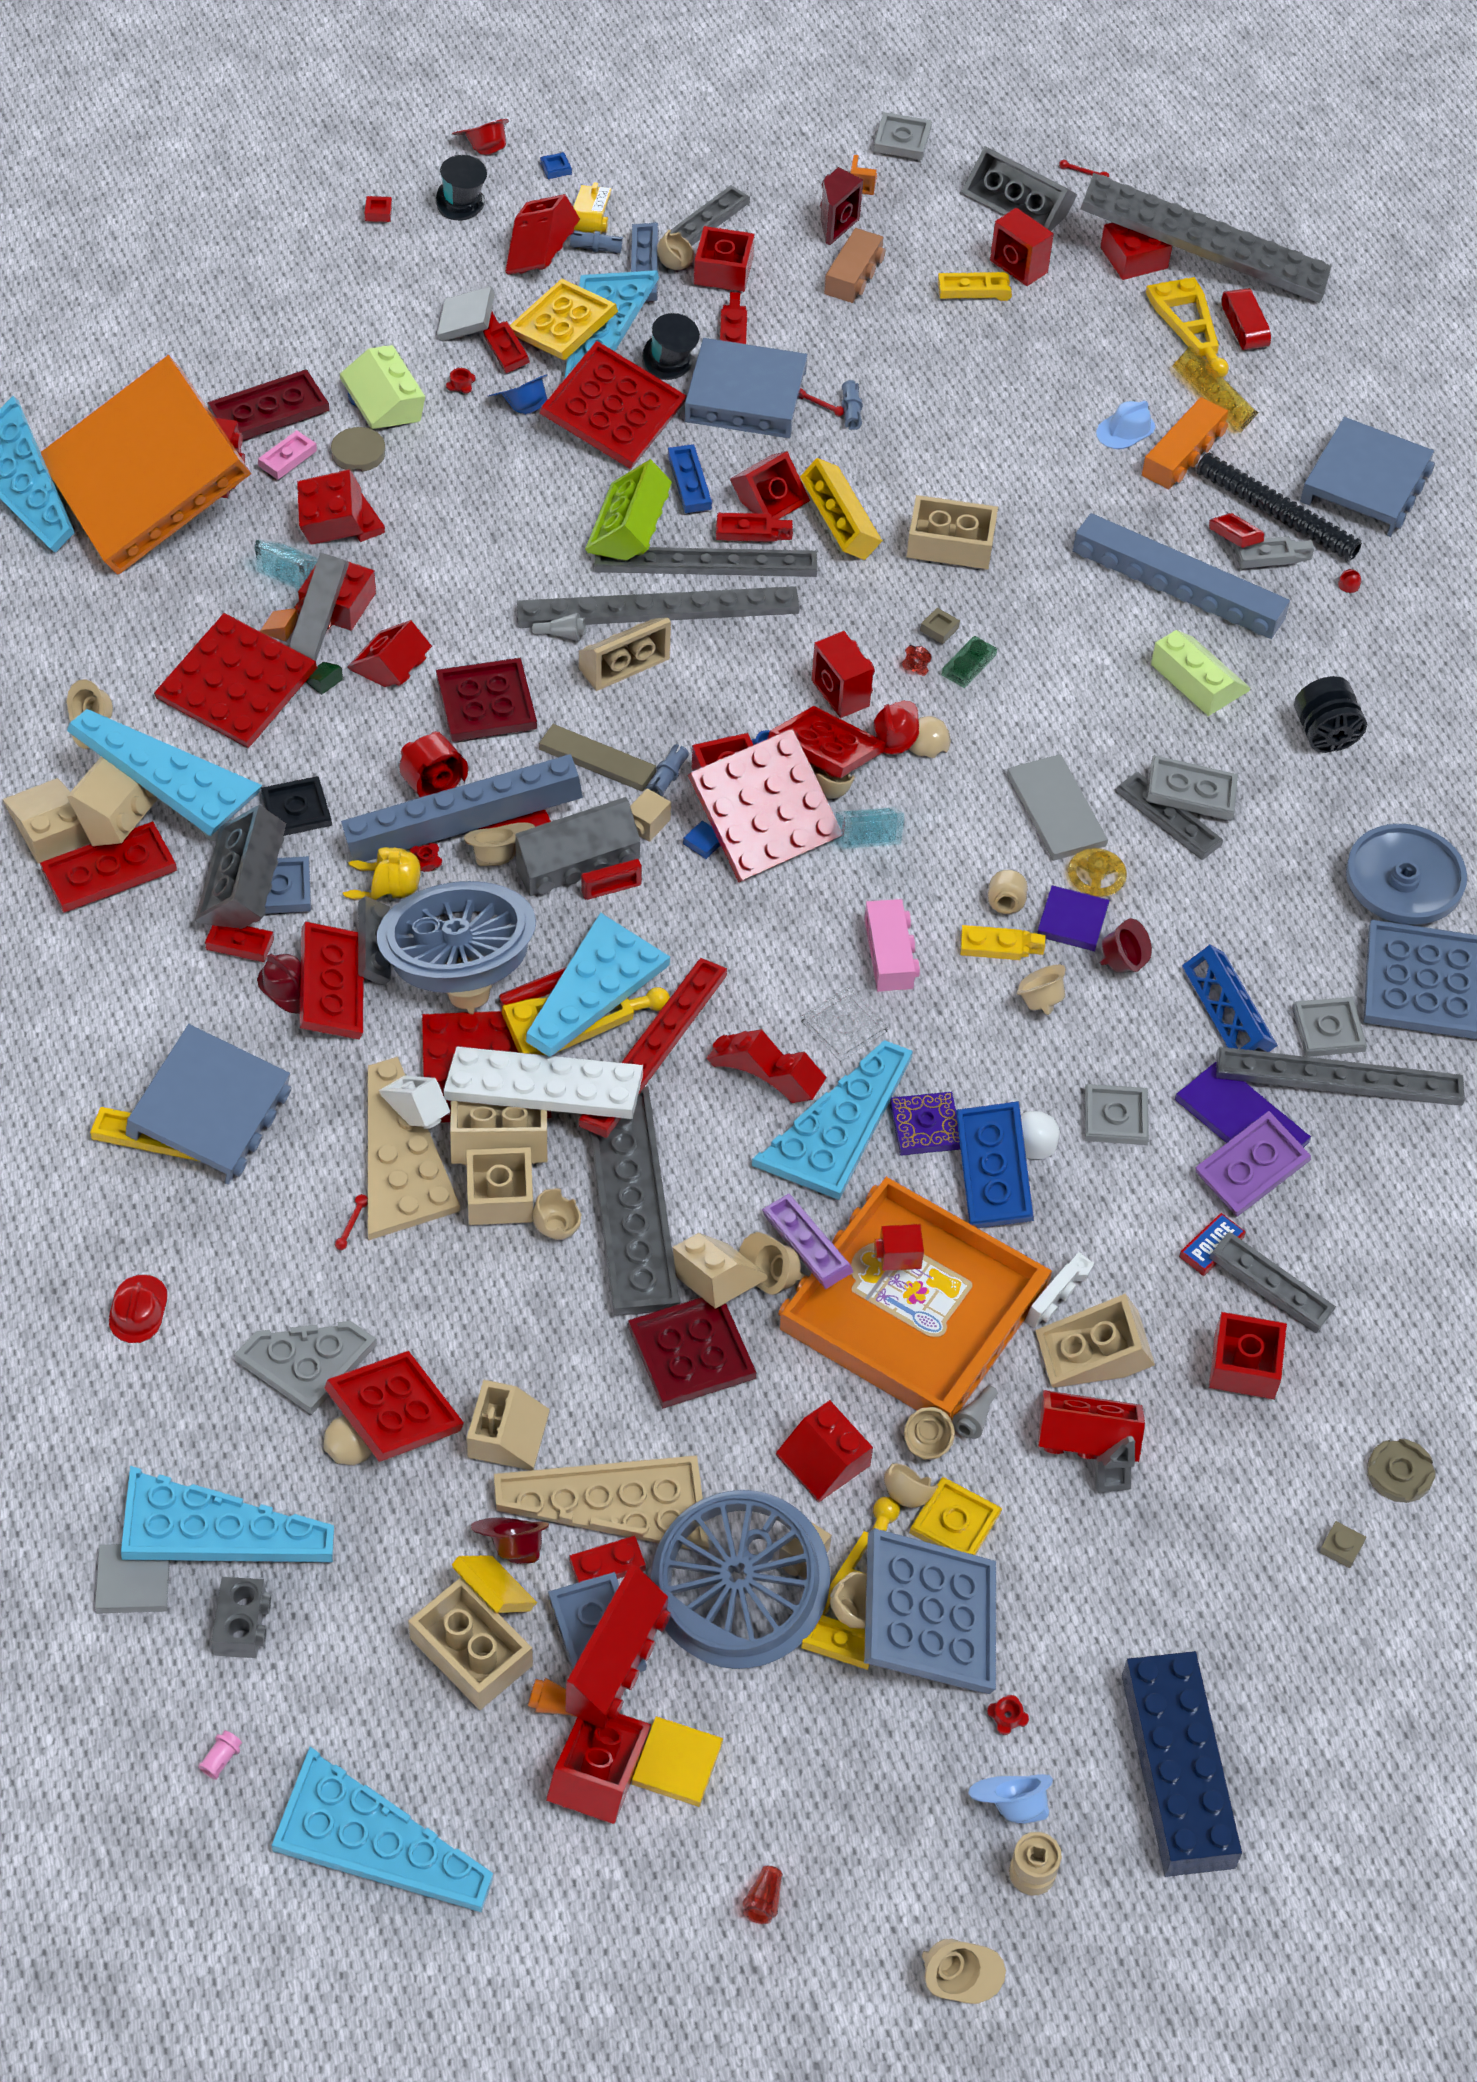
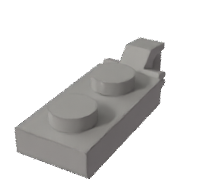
M1290 536L1265 538L1264 542L1243 548L1235 544V552L1240 568L1243 569L1295 564L1301 561L1312 560L1314 545L1312 540L1296 542L1291 540Z

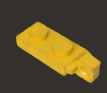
M962 925L960 955L1021 960V957H1029V954L1044 955L1045 935L1019 929Z

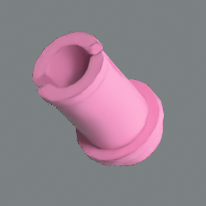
M226 1730L222 1735H216L215 1740L217 1742L198 1765V1768L204 1774L215 1780L218 1779L219 1774L232 1756L240 1753L239 1747L242 1744L238 1737Z

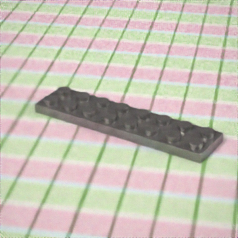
M646 1086L638 1095L633 1119L621 1118L607 1138L590 1131L614 1315L654 1312L680 1304L649 1086Z

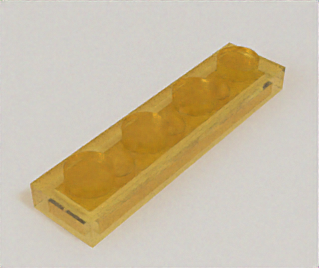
M1191 346L1172 365L1203 398L1228 410L1226 421L1238 432L1241 433L1259 413Z

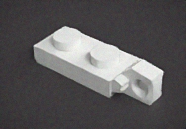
M1078 1252L1032 1304L1025 1323L1034 1329L1042 1320L1047 1323L1058 1309V1306L1055 1305L1060 1298L1064 1301L1069 1298L1076 1288L1075 1281H1085L1094 1262H1091L1082 1253Z

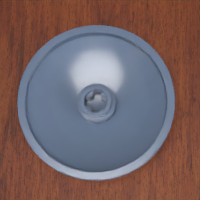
M1387 824L1369 830L1354 843L1346 864L1347 882L1356 899L1377 916L1401 924H1427L1446 917L1459 905L1467 885L1466 866L1457 849L1439 834L1411 824Z

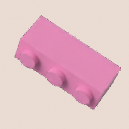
M902 899L866 901L864 920L877 992L913 989L915 977L920 975L918 959H913L912 953H915L914 935H909L908 929L911 927L910 912L904 911Z

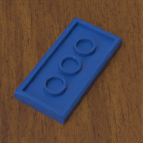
M1019 1101L957 1109L956 1115L969 1224L976 1228H985L1034 1221Z

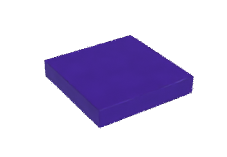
M1052 885L1037 934L1045 935V939L1095 952L1110 900Z

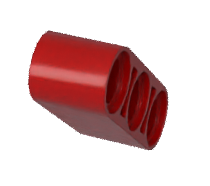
M1245 288L1224 291L1221 298L1222 309L1241 349L1249 350L1269 347L1271 344V331L1252 290Z

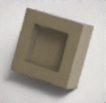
M937 607L921 623L920 631L939 643L944 644L959 629L960 620Z
M1335 1521L1319 1553L1351 1568L1367 1537Z

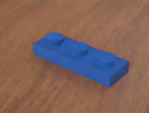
M695 445L669 447L668 459L684 512L712 510V500Z

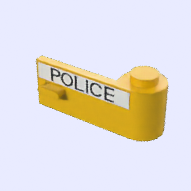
M594 182L592 186L581 185L573 206L580 218L574 230L590 233L600 231V234L607 233L608 217H604V212L611 195V188L598 187L597 182Z

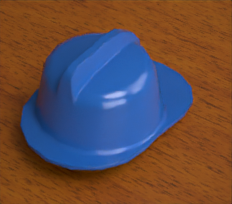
M545 374L517 388L487 395V397L502 394L516 412L522 414L532 413L540 409L547 401L543 379L548 375Z

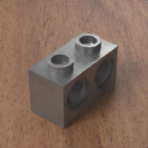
M222 1576L211 1640L215 1656L257 1658L258 1647L265 1646L267 1626L262 1625L263 1614L270 1613L271 1593L266 1592L264 1579ZM245 1598L253 1600L248 1605L237 1604L240 1600ZM244 1630L248 1632L244 1637H233V1634L237 1631Z

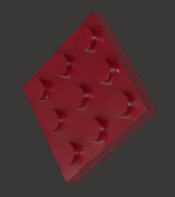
M521 657L436 670V679L451 742L537 729V719Z
M697 1298L628 1320V1328L662 1409L756 1379L757 1372L726 1303L715 1309L703 1298Z

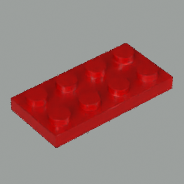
M153 821L135 827L122 843L99 846L89 844L40 862L41 870L63 913L177 871L176 862Z
M305 921L301 928L300 1028L360 1040L363 1034L364 977L358 975V932Z

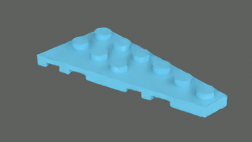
M657 270L581 275L579 287L616 303L618 312L567 358L564 379L596 341L616 351L659 279Z
M12 396L0 408V499L56 553L75 532L19 400Z
M86 709L71 721L67 728L70 734L209 836H212L222 825L260 792L262 787L259 783L89 709Z
M600 912L527 1031L526 1042L548 1057H551L670 965L671 957Z
M886 1040L881 1042L859 1062V1066L851 1074L841 1078L838 1081V1085L831 1092H826L794 1121L793 1126L782 1136L779 1134L772 1140L771 1146L763 1153L759 1152L752 1158V1166L840 1200L890 1102V1098L893 1096L912 1059L913 1051Z
M130 1466L121 1546L122 1560L333 1562L334 1525L297 1514L287 1516L273 1512V1507L261 1504L260 1507L243 1503V1499L195 1484L190 1486L172 1482L171 1477L160 1474L158 1477L142 1473L140 1468Z
M309 1747L271 1845L272 1851L482 1912L493 1881V1873L458 1848L454 1849L442 1841L435 1832L427 1827L425 1829L416 1823L409 1814L367 1785L363 1786L351 1778L344 1769L336 1764H331L321 1757L319 1752Z

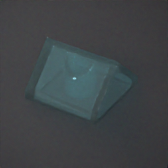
M256 539L254 544L257 571L296 589L301 588L318 561V558L281 542Z
M895 807L836 812L837 822L842 833L840 838L843 849L901 844L904 812Z

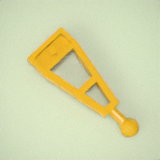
M1191 277L1147 285L1146 295L1154 310L1197 357H1206L1209 362V375L1215 379L1225 377L1228 373L1229 365L1225 359L1219 358L1216 355L1219 344L1205 294L1196 278ZM1196 303L1200 319L1182 322L1170 308ZM1204 332L1207 342L1201 343L1194 334Z
M654 987L647 992L646 996L630 1000L628 998L616 1006L619 1011L599 1019L559 1051L632 1020L634 1011L645 1008L661 1011L670 999L669 993L664 988ZM548 998L529 999L503 1005L502 1015L519 1053L545 1055L526 1042V1035Z
M881 1497L874 1503L873 1514L876 1521L873 1529L887 1531L888 1525L899 1517L900 1506L891 1497ZM864 1531L831 1582L827 1603L822 1616L810 1635L803 1639L801 1648L868 1670L870 1664L864 1663L865 1629L850 1628L841 1621L826 1616L831 1608L830 1595L833 1588L851 1572H860L854 1569L868 1546L869 1532Z

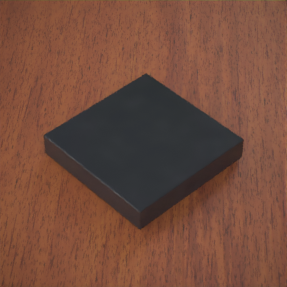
M319 776L261 787L266 810L286 823L283 836L332 826V819Z

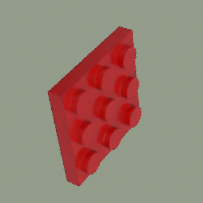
M816 706L808 708L773 728L768 735L769 739L793 728L809 763L825 770L828 775L839 778L844 777L883 753L886 745L885 741Z
M409 1350L327 1379L324 1387L379 1462L458 1433L464 1425L462 1419Z

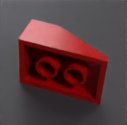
M619 1713L616 1720L610 1718L605 1729H602L577 1717L554 1768L546 1801L615 1824L652 1724Z

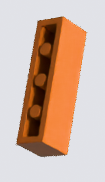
M1200 397L1145 456L1141 476L1168 490L1176 482L1180 483L1185 477L1188 468H1194L1201 454L1204 451L1206 453L1209 452L1214 444V440L1217 437L1221 438L1228 428V423L1226 422L1228 410Z

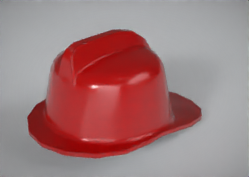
M495 120L477 128L453 132L452 135H466L475 151L484 155L492 154L505 148L506 134L504 125L509 120Z
M903 700L892 705L886 704L874 719L876 737L886 742L884 748L886 754L895 755L903 753L916 742L919 736L918 709L916 704L911 701Z
M135 1275L127 1278L118 1286L109 1314V1326L113 1335L119 1340L127 1343H141L151 1339L158 1332L162 1323L168 1293L162 1281L150 1275Z

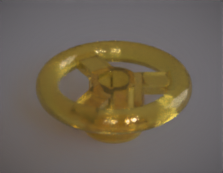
M1090 848L1077 853L1071 859L1068 865V876L1071 883L1079 891L1103 897L1112 895L1123 887L1127 879V870L1123 861L1116 854L1105 849ZM1077 866L1088 872L1089 877L1092 879L1091 886L1080 880L1077 875ZM1118 872V878L1112 885L1100 888L1101 880L1106 875Z

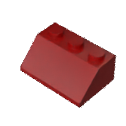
M1043 1390L1038 1447H1043L1044 1451L1052 1454H1063L1064 1451L1076 1452L1079 1457L1085 1459H1097V1456L1102 1455L1124 1438L1133 1436L1135 1440V1462H1139L1145 1429L1143 1405Z

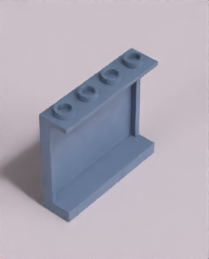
M703 338L685 402V422L790 439L803 376L806 375L808 354Z
M1343 417L1304 483L1300 502L1310 506L1315 496L1355 510L1390 524L1387 536L1391 537L1396 528H1402L1407 515L1405 511L1410 512L1416 500L1414 495L1421 494L1426 482L1424 477L1429 478L1433 472L1435 463L1431 460L1434 450Z
M188 1024L127 1119L126 1136L137 1141L143 1133L225 1173V1184L229 1185L235 1175L238 1177L242 1175L248 1162L245 1157L249 1151L255 1152L263 1137L260 1133L264 1126L270 1128L277 1115L275 1108L278 1103L284 1104L292 1089L288 1085L290 1073Z

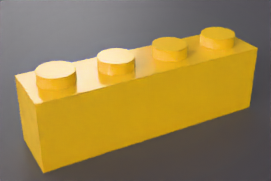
M816 458L802 473L800 478L842 551L865 560L878 547L882 539L839 466Z

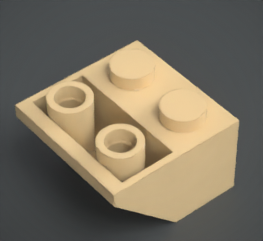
M483 1380L466 1438L468 1458L534 1470L550 1409L517 1386Z

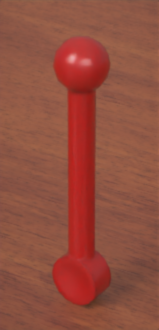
M1065 159L1059 162L1061 169L1068 168L1091 176L1093 173L1109 177V173L1105 171L1099 173L1070 164Z
M800 388L799 398H805L833 411L836 416L840 417L844 414L842 406L835 407L807 394Z
M360 1194L355 1198L356 1207L341 1238L335 1241V1247L338 1250L347 1248V1238L362 1208L368 1205V1197L364 1194Z

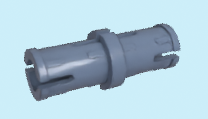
M574 230L570 238V247L593 249V252L601 250L621 254L623 237L600 234V231L590 233Z
M848 380L842 384L843 400L841 406L844 408L845 427H848L849 430H857L862 426L861 410L863 404L859 398V384H855L854 380Z
M679 744L672 746L666 759L657 765V772L646 789L648 788L655 793L659 790L658 795L663 797L670 783L678 778L679 769L689 756V752L684 746L681 745L678 752L676 751L679 748Z

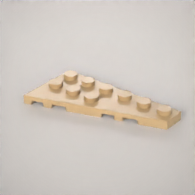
M697 1455L494 1474L496 1511L624 1537L635 1535L636 1539L660 1543L667 1529L680 1514L703 1499ZM699 1526L687 1537V1540L709 1552L708 1536ZM682 1544L681 1548L691 1550L690 1548Z

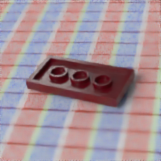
M307 369L207 402L208 409L213 417L238 421L239 433H242L243 440L330 411L329 402Z

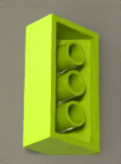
M651 459L611 483L585 548L588 553L629 560L635 555H643L649 549L650 539L656 531V523L663 513L662 507L669 497L668 491L672 483Z

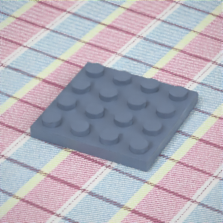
M1371 920L1368 929L1363 1023L1477 1039V935Z
M876 1528L868 1533L864 1663L985 1694H990L996 1690V1561Z

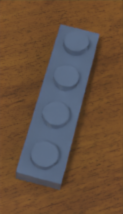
M658 222L632 224L631 272L658 271ZM658 281L645 302L658 300Z

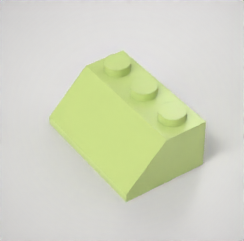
M393 345L367 349L340 373L341 381L371 429L421 421L425 395Z
M1175 630L1155 642L1151 665L1207 716H1210L1250 691V687L1193 636Z

